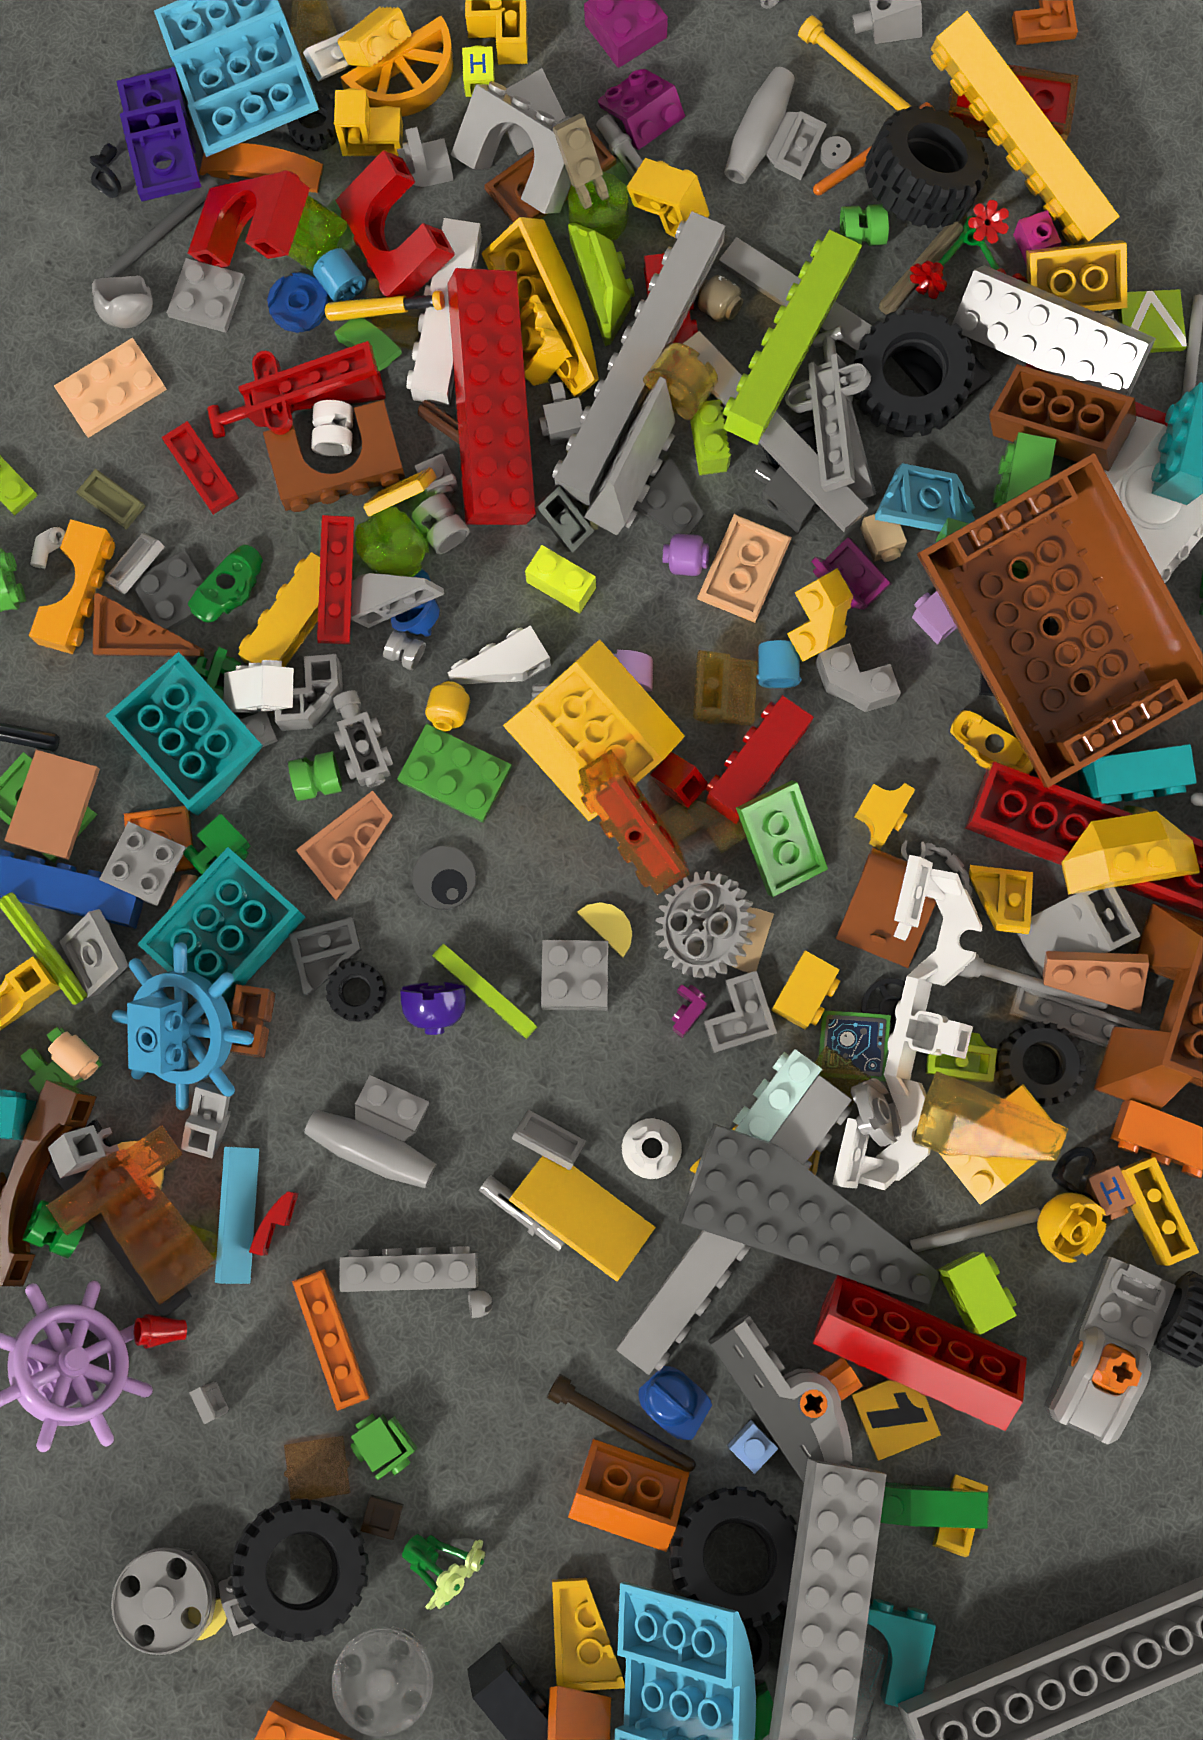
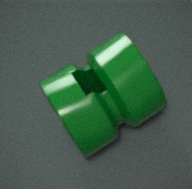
M41 1200L27 1224L23 1240L41 1248L47 1244L49 1245L50 1252L68 1259L83 1235L87 1218L70 1211L62 1214L61 1207Z

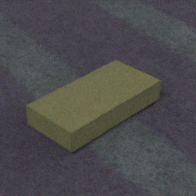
M94 469L76 491L78 496L125 530L128 529L146 507L143 502L97 469Z

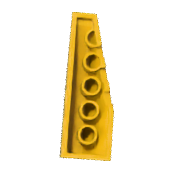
M519 217L481 254L489 270L517 272L520 310L532 295H538L557 332L572 357L566 358L555 372L573 396L579 397L599 380L594 350L584 313L568 270L544 219Z

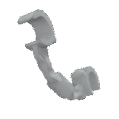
M905 840L899 852L900 857L908 861L909 856L906 853L907 840ZM921 842L919 857L924 858L925 856L937 853L941 857L946 858L945 863L954 873L959 872L963 882L962 886L968 891L972 899L969 874L963 868L965 865L955 854L951 856V853L945 848L935 847L932 843Z

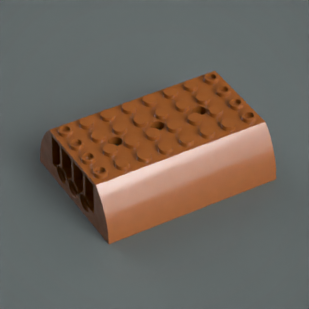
M1095 453L917 553L920 562L1044 787L1048 788L1203 700V653ZM1017 560L1024 562L1028 569L1027 575L1023 579L1015 577L1012 573V565ZM1048 617L1054 618L1058 623V631L1053 636L1046 634L1043 630V622ZM1078 674H1084L1089 680V686L1084 692H1079L1074 687V679Z

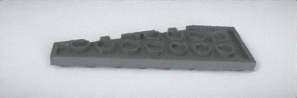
M713 1123L679 1217V1221L682 1224L929 1305L940 1272L776 1144Z

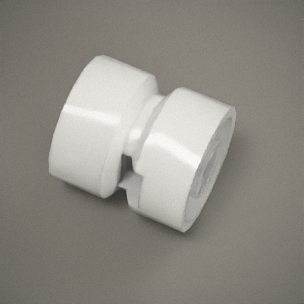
M323 400L314 404L312 423L316 428L312 430V451L323 456H346L352 452L353 434L350 429L353 427L354 409L350 404L338 400Z

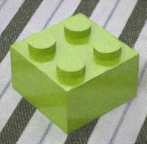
M971 1251L936 1269L940 1272L939 1276L968 1331L981 1335L1017 1316L1013 1309L1016 1306V1301L1007 1287L1002 1288L996 1277L1000 1274V1271L990 1255L986 1257L984 1252Z

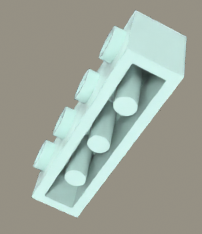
M796 1049L790 1055L783 1052L772 1068L777 1073L770 1082L765 1078L753 1093L757 1100L749 1109L744 1105L733 1120L738 1125L735 1131L767 1142L778 1131L822 1070V1068Z

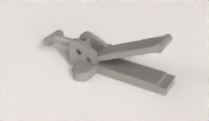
M839 326L816 336L813 346L815 348L823 346L825 363L819 366L814 362L808 363L810 380L791 387L785 396V401L796 413L813 409L821 488L828 492L847 485L862 500L876 495V490L872 481L852 401L854 394L865 390L869 386L871 375L862 364L855 363L847 366L836 353L835 341L845 338L844 329L842 326Z

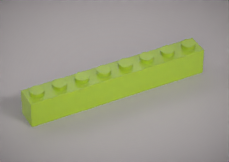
M830 229L823 241L820 239L816 241L810 255L813 257L812 262L805 261L798 276L801 279L799 285L793 283L786 298L789 301L787 307L781 305L775 316L774 323L777 324L774 329L768 328L761 343L764 346L762 352L756 350L748 367L752 369L750 374L743 373L736 387V391L739 394L736 398L730 397L724 408L723 415L727 416L723 429L758 445L853 270L862 248L861 244Z

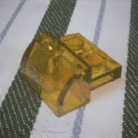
M699 650L696 658L694 719L715 725L720 722L748 726L754 724L758 661L730 658V654Z

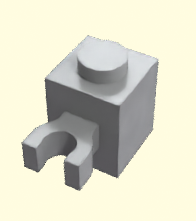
M562 382L550 384L553 403L543 405L544 417L539 418L542 436H549L550 445L568 442L573 433L578 434L582 426L580 419L583 411L580 398L566 400Z
M94 1125L64 1133L51 1144L48 1150L59 1177L63 1178L89 1170L104 1157L117 1153L119 1151L117 1144L108 1147L103 1143V1139L112 1134L111 1128L102 1129L97 1133Z

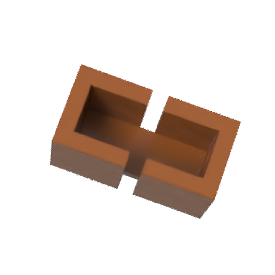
M236 984L231 1014L244 1020L243 1025L237 1021H232L233 1029L251 1032L254 1040L249 1045L232 1043L230 1053L265 1058L270 1029L264 1026V1022L271 1023L276 993L270 989Z

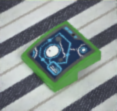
M824 1011L821 1021L818 1066L822 1070L818 1075L848 1080L876 1078L880 1082H885L884 1071L888 1058L891 1015Z

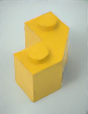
M838 568L795 592L810 620L790 631L787 635L802 661L828 649L845 637L847 629L845 621L847 611L851 608L853 595Z

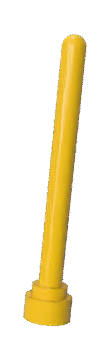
M814 15L807 18L798 32V36L807 44L811 42L813 45L817 43L897 111L911 107L908 102L824 33L825 29L822 27L823 23Z

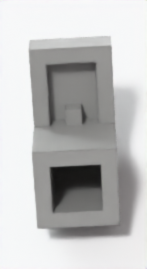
M417 127L405 129L408 142L402 143L403 148L397 149L398 156L405 161L415 180L413 185L426 187L453 181L445 139L421 144Z

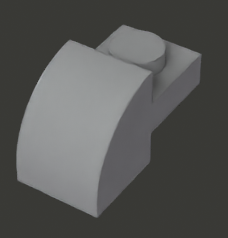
M200 1081L195 1087L191 1114L185 1122L181 1144L182 1150L211 1159L222 1142L231 1111H228L230 1097L224 1096L216 1085Z

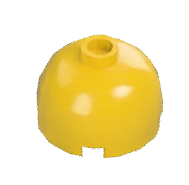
M1066 1192L1055 1196L1044 1205L1038 1217L1037 1230L1042 1244L1062 1262H1076L1077 1260L1073 1257L1081 1253L1086 1256L1089 1255L1101 1242L1106 1231V1223L1102 1221V1214L1106 1215L1105 1210L1082 1194Z

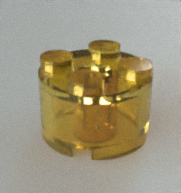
M672 343L663 350L643 378V382L648 390L651 391L660 377L666 379L673 412L686 420H691L718 383V375L709 362L704 365L697 359L700 353L681 343Z

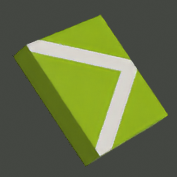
M1181 290L1127 292L1128 308L1118 309L1119 323L1156 338L1150 353L1184 351L1187 343Z

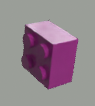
M589 0L584 3L586 27L618 68L667 38L668 17L655 0Z

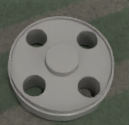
M164 1546L142 1553L125 1567L114 1586L111 1609L119 1634L130 1646L147 1654L166 1655L186 1648L194 1643L212 1622L216 1604L214 1580L205 1563L193 1550ZM177 1558H181L186 1563L187 1570L184 1576L177 1574L174 1569V1563ZM131 1575L138 1578L140 1582L138 1593H134L129 1588L128 1582ZM190 1607L197 1608L201 1613L199 1625L193 1624L189 1620L188 1611ZM144 1625H149L153 1628L155 1635L153 1642H149L144 1638L142 1632Z

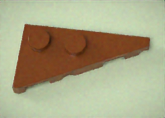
M94 593V655L173 657L176 653L180 652L183 657H204V649L112 599L102 594Z

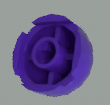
M428 982L403 986L400 989L403 1014L413 1026L425 1028V1034L438 1035L445 1033L444 1028L458 1022L465 1011L466 992L464 984L444 982L445 986L428 985Z

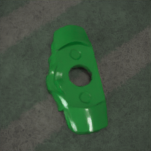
M241 545L230 553L196 589L188 602L191 613L201 621L210 623L217 620L224 612L228 615L233 609L244 605L250 597L252 588L257 583V575L261 572L263 559L259 552L252 546ZM221 574H229L235 579V584L229 589H223L217 585L216 579Z

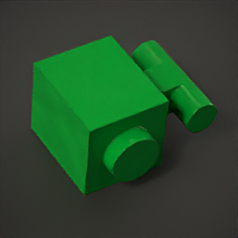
M220 813L196 835L206 847L199 853L192 845H189L183 853L186 859L203 874L227 847L244 861L249 855L247 850L251 846Z

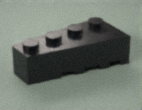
M499 1642L467 1669L472 1698L506 1740H548L549 1704L543 1694L533 1687L521 1667Z

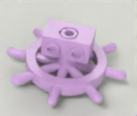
M97 1281L88 1283L81 1305L65 1304L49 1308L39 1286L35 1283L29 1284L25 1292L36 1316L19 1331L15 1338L0 1333V1348L10 1351L8 1356L10 1387L0 1391V1407L17 1399L27 1412L43 1421L36 1444L40 1452H46L50 1449L57 1426H74L90 1421L100 1443L103 1446H110L114 1441V1436L102 1413L112 1406L122 1390L141 1397H149L152 1394L153 1389L150 1384L127 1377L129 1357L126 1343L134 1339V1324L119 1331L109 1318L94 1309L101 1289ZM57 1323H74L72 1334L69 1329L61 1332ZM41 1329H44L48 1339L36 1345L32 1344L31 1342ZM87 1330H90L100 1341L83 1349L82 1346ZM107 1353L109 1370L89 1362ZM95 1381L106 1384L103 1392L96 1400L93 1393L99 1389ZM78 1402L82 1405V1407L68 1408Z

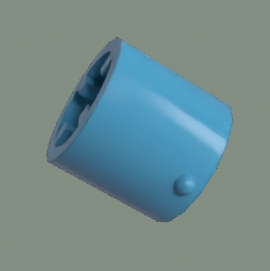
M342 248L330 250L314 265L313 275L333 302L351 300L359 295L366 285L365 276Z
M774 640L759 644L758 674L756 678L760 686L765 688H791L799 685L802 680L800 677V656L791 641Z

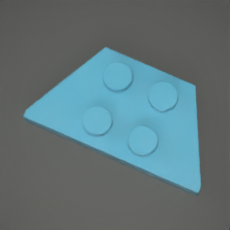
M904 463L895 470L875 514V520L938 532L941 531L947 518L971 523L976 519L971 512L975 509V506L970 497L966 495L964 486L957 474Z

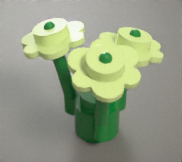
M416 1534L408 1541L403 1550L402 1558L411 1564L410 1569L418 1574L435 1593L431 1601L425 1606L427 1610H432L436 1606L438 1609H441L445 1605H449L450 1600L463 1589L464 1578H470L474 1571L478 1572L484 1564L485 1551L481 1550L483 1540H475L469 1552L443 1543L432 1535L425 1539L421 1535ZM439 1549L466 1560L465 1566H459L454 1563L449 1567L448 1571H443L435 1564L439 1553L435 1550ZM426 1571H432L438 1577L437 1581L435 1582Z

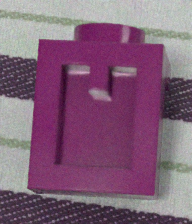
M681 984L677 989V993L691 1004L689 1007L683 1004L671 1019L675 1022L673 1031L682 1038H684L707 1008V1003L703 1001L706 996L691 984L688 988Z

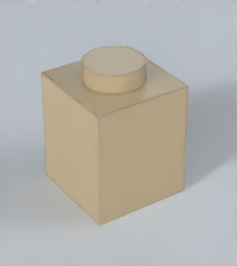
M875 514L865 517L860 529L873 562L883 559V562H889L900 557L907 543L901 525L875 520Z

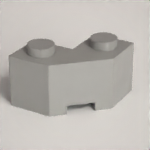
M850 643L822 651L817 657L816 666L826 693L836 698L839 697L864 712L897 702L901 692L891 664L860 673Z
M336 654L304 656L306 687L293 688L292 708L275 710V722L281 731L313 729L334 706L333 698L343 693L342 667Z

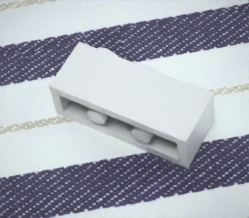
M262 660V663L236 666V671L224 673L223 701L233 712L259 713L292 708L294 668L282 667V661Z

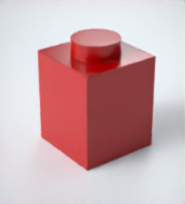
M670 752L650 775L663 793L686 808L690 807L708 785L696 766L673 752Z

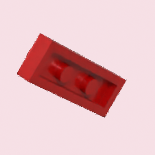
M188 421L161 437L213 515L239 499L237 493Z

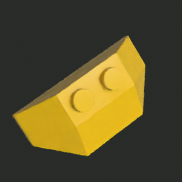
M1157 811L1091 821L1061 862L1068 895L1200 873L1193 840Z

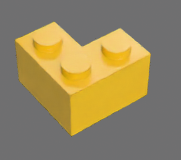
M465 0L468 38H496L498 65L528 64L527 0Z
M356 88L335 90L334 125L342 156H378L383 150L398 156L397 149L403 148V120L400 107L388 105L370 107L366 90H358Z
M645 158L627 185V190L634 207L659 215L665 232L672 237H675L680 222L682 220L687 221L691 211L707 218L710 216L698 177L690 170H680L669 166L663 161L656 162Z

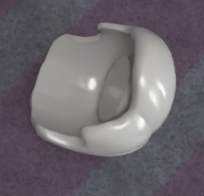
M141 276L95 279L92 283L95 310L99 317L108 325L122 329L132 328L143 323L150 315L153 307L150 287H146L145 281Z

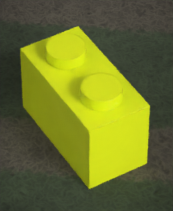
M541 545L525 570L526 582L579 614L596 589V576Z

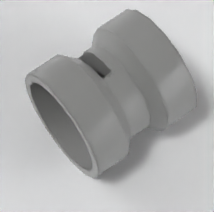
M394 630L385 645L383 657L390 661L397 660L402 662L403 667L413 671L424 654L426 643L417 638L412 640L407 637L405 632Z

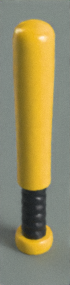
M437 290L433 292V295L395 296L329 302L325 306V316L329 321H342L405 313L410 309L434 307L436 310H443L445 308V298L443 292Z

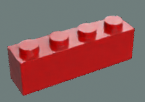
M783 695L776 704L771 701L760 716L764 719L758 728L753 725L742 740L746 743L740 752L734 750L724 763V766L727 767L726 771L721 777L716 774L705 789L709 792L705 803L736 825L740 821L736 807L759 796L808 730L814 718Z

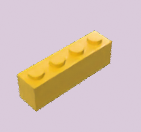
M311 552L306 559L303 558L298 562L294 570L295 575L288 584L285 583L280 587L276 594L275 603L270 610L266 609L260 615L255 631L252 635L248 634L242 640L238 655L244 663L249 665V663H262V660L282 661V667H286L318 622L319 556Z

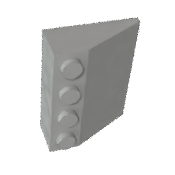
M662 377L658 379L639 408L584 518L615 535H618L624 526L628 529L637 515V511L633 510L636 501H643L650 488L646 484L649 475L654 477L663 460L658 458L661 450L666 452L675 437L674 434L670 433L676 421L666 379Z

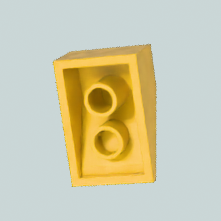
M1022 1084L951 1136L937 1151L981 1205L1063 1142L1066 1136L1024 1084Z

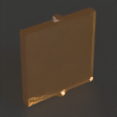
M343 1435L284 1445L287 1466L284 1476L288 1477L291 1500H295V1498L312 1500L351 1493L348 1475L350 1461L346 1459Z

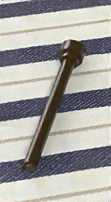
M562 1374L557 1376L546 1398L556 1404L560 1402L565 1405L567 1403L572 1404L687 1472L695 1469L696 1462L694 1459L575 1391L576 1386L570 1384L572 1380Z

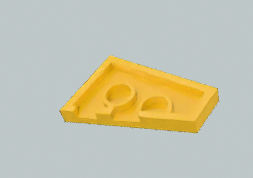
M587 1578L552 1579L556 1686L580 1691L624 1689L625 1680Z

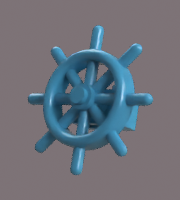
M178 942L173 948V971L153 977L140 959L133 958L130 960L129 968L142 986L137 991L134 1000L127 1003V1011L115 1010L111 1017L114 1022L128 1024V1069H132V1078L139 1080L149 1072L156 1074L165 1081L176 1084V1107L183 1111L189 1107V1084L210 1077L224 1096L230 1097L234 1094L235 1088L221 1070V1067L229 1056L232 1043L249 1045L253 1042L254 1036L251 1032L233 1029L230 1011L222 996L224 991L233 983V975L225 972L212 984L203 976L187 971V946L183 942ZM166 987H174V1000L169 999L163 990ZM188 993L197 1000L190 1009H188ZM204 1012L207 1016L209 1025L202 1024V1020L200 1017L204 1014ZM198 1037L210 1039L208 1051ZM189 1049L200 1063L197 1067H189Z

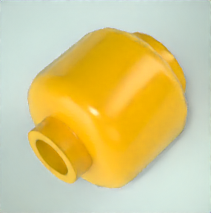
M450 681L443 682L433 687L429 694L425 709L426 717L433 723L435 728L441 731H450L453 728H458L466 720L470 697L460 684Z

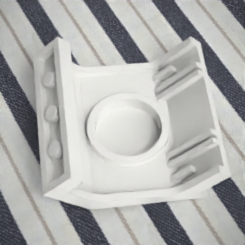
M1136 416V422L1111 469L1104 471L1164 583H1166L1173 571L1188 557L1192 548L1203 537V494L1188 505L1152 494L1154 481L1151 480V476L1160 459L1161 452L1158 451V446L1162 436L1166 433L1167 426Z

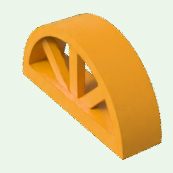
M439 16L411 33V37H407L406 41L403 40L402 44L394 47V51L390 50V54L382 57L381 61L378 60V63L374 64L373 67L357 66L341 76L343 90L348 88L366 90L370 107L384 105L400 107L402 117L418 113L432 105L444 93L453 72L451 38L445 20L442 16ZM443 47V53L435 52L439 48ZM418 61L439 64L433 75L423 84L410 67ZM400 72L413 88L403 93L387 94L390 79ZM378 86L377 92L371 91Z

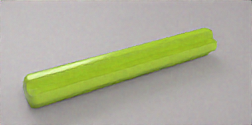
M11 892L0 898V908L70 1002L76 1005L87 998V993L79 980L15 894Z

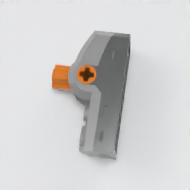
M1102 1257L1044 1404L1049 1418L1106 1444L1119 1439L1148 1383L1151 1371L1149 1354L1176 1285L1116 1258Z
M748 1314L743 1318H739L708 1340L803 1484L808 1458L844 1465H851L853 1463L851 1441L847 1423L841 1409V1401L863 1385L843 1357L840 1356L819 1372L805 1368L794 1369L781 1375L780 1372L785 1367L774 1351L771 1349L768 1351L764 1350L769 1344ZM808 1394L814 1396L815 1405L812 1407L807 1405L808 1402L805 1397Z

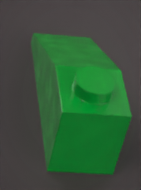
M893 1482L885 1483L880 1523L920 1527L988 1529L989 1492Z

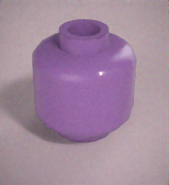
M675 534L672 536L670 544H664L663 563H669V569L672 574L698 576L702 569L708 568L709 543H704L701 535Z

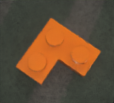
M1039 0V9L1014 11L1012 23L1016 45L1075 39L1078 29L1073 0Z

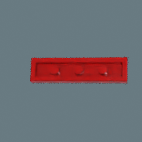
M322 515L318 643L350 645L355 524L354 517Z

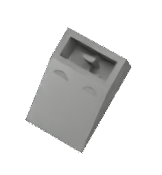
M1114 887L1076 893L1032 916L1029 934L1017 933L1041 979H1043L1046 951L1109 953L1141 936Z

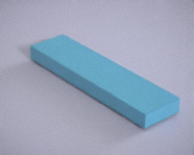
M224 1147L215 1283L250 1284L252 1253H249L254 1236L259 1162L258 1148Z

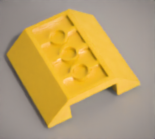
M600 639L529 704H526L503 725L588 821H591L605 810L596 798L595 794L597 793L590 783L597 775L607 772L606 762L610 760L622 777L628 776L631 782L636 785L663 761L685 737Z

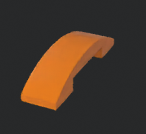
M239 143L208 157L204 153L199 174L204 175L208 173L211 177L230 179V175L256 178L288 170L299 176L300 181L310 188L309 192L318 193L323 164L287 150L264 145Z

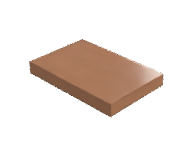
M36 750L4 841L69 860L100 769L93 765Z

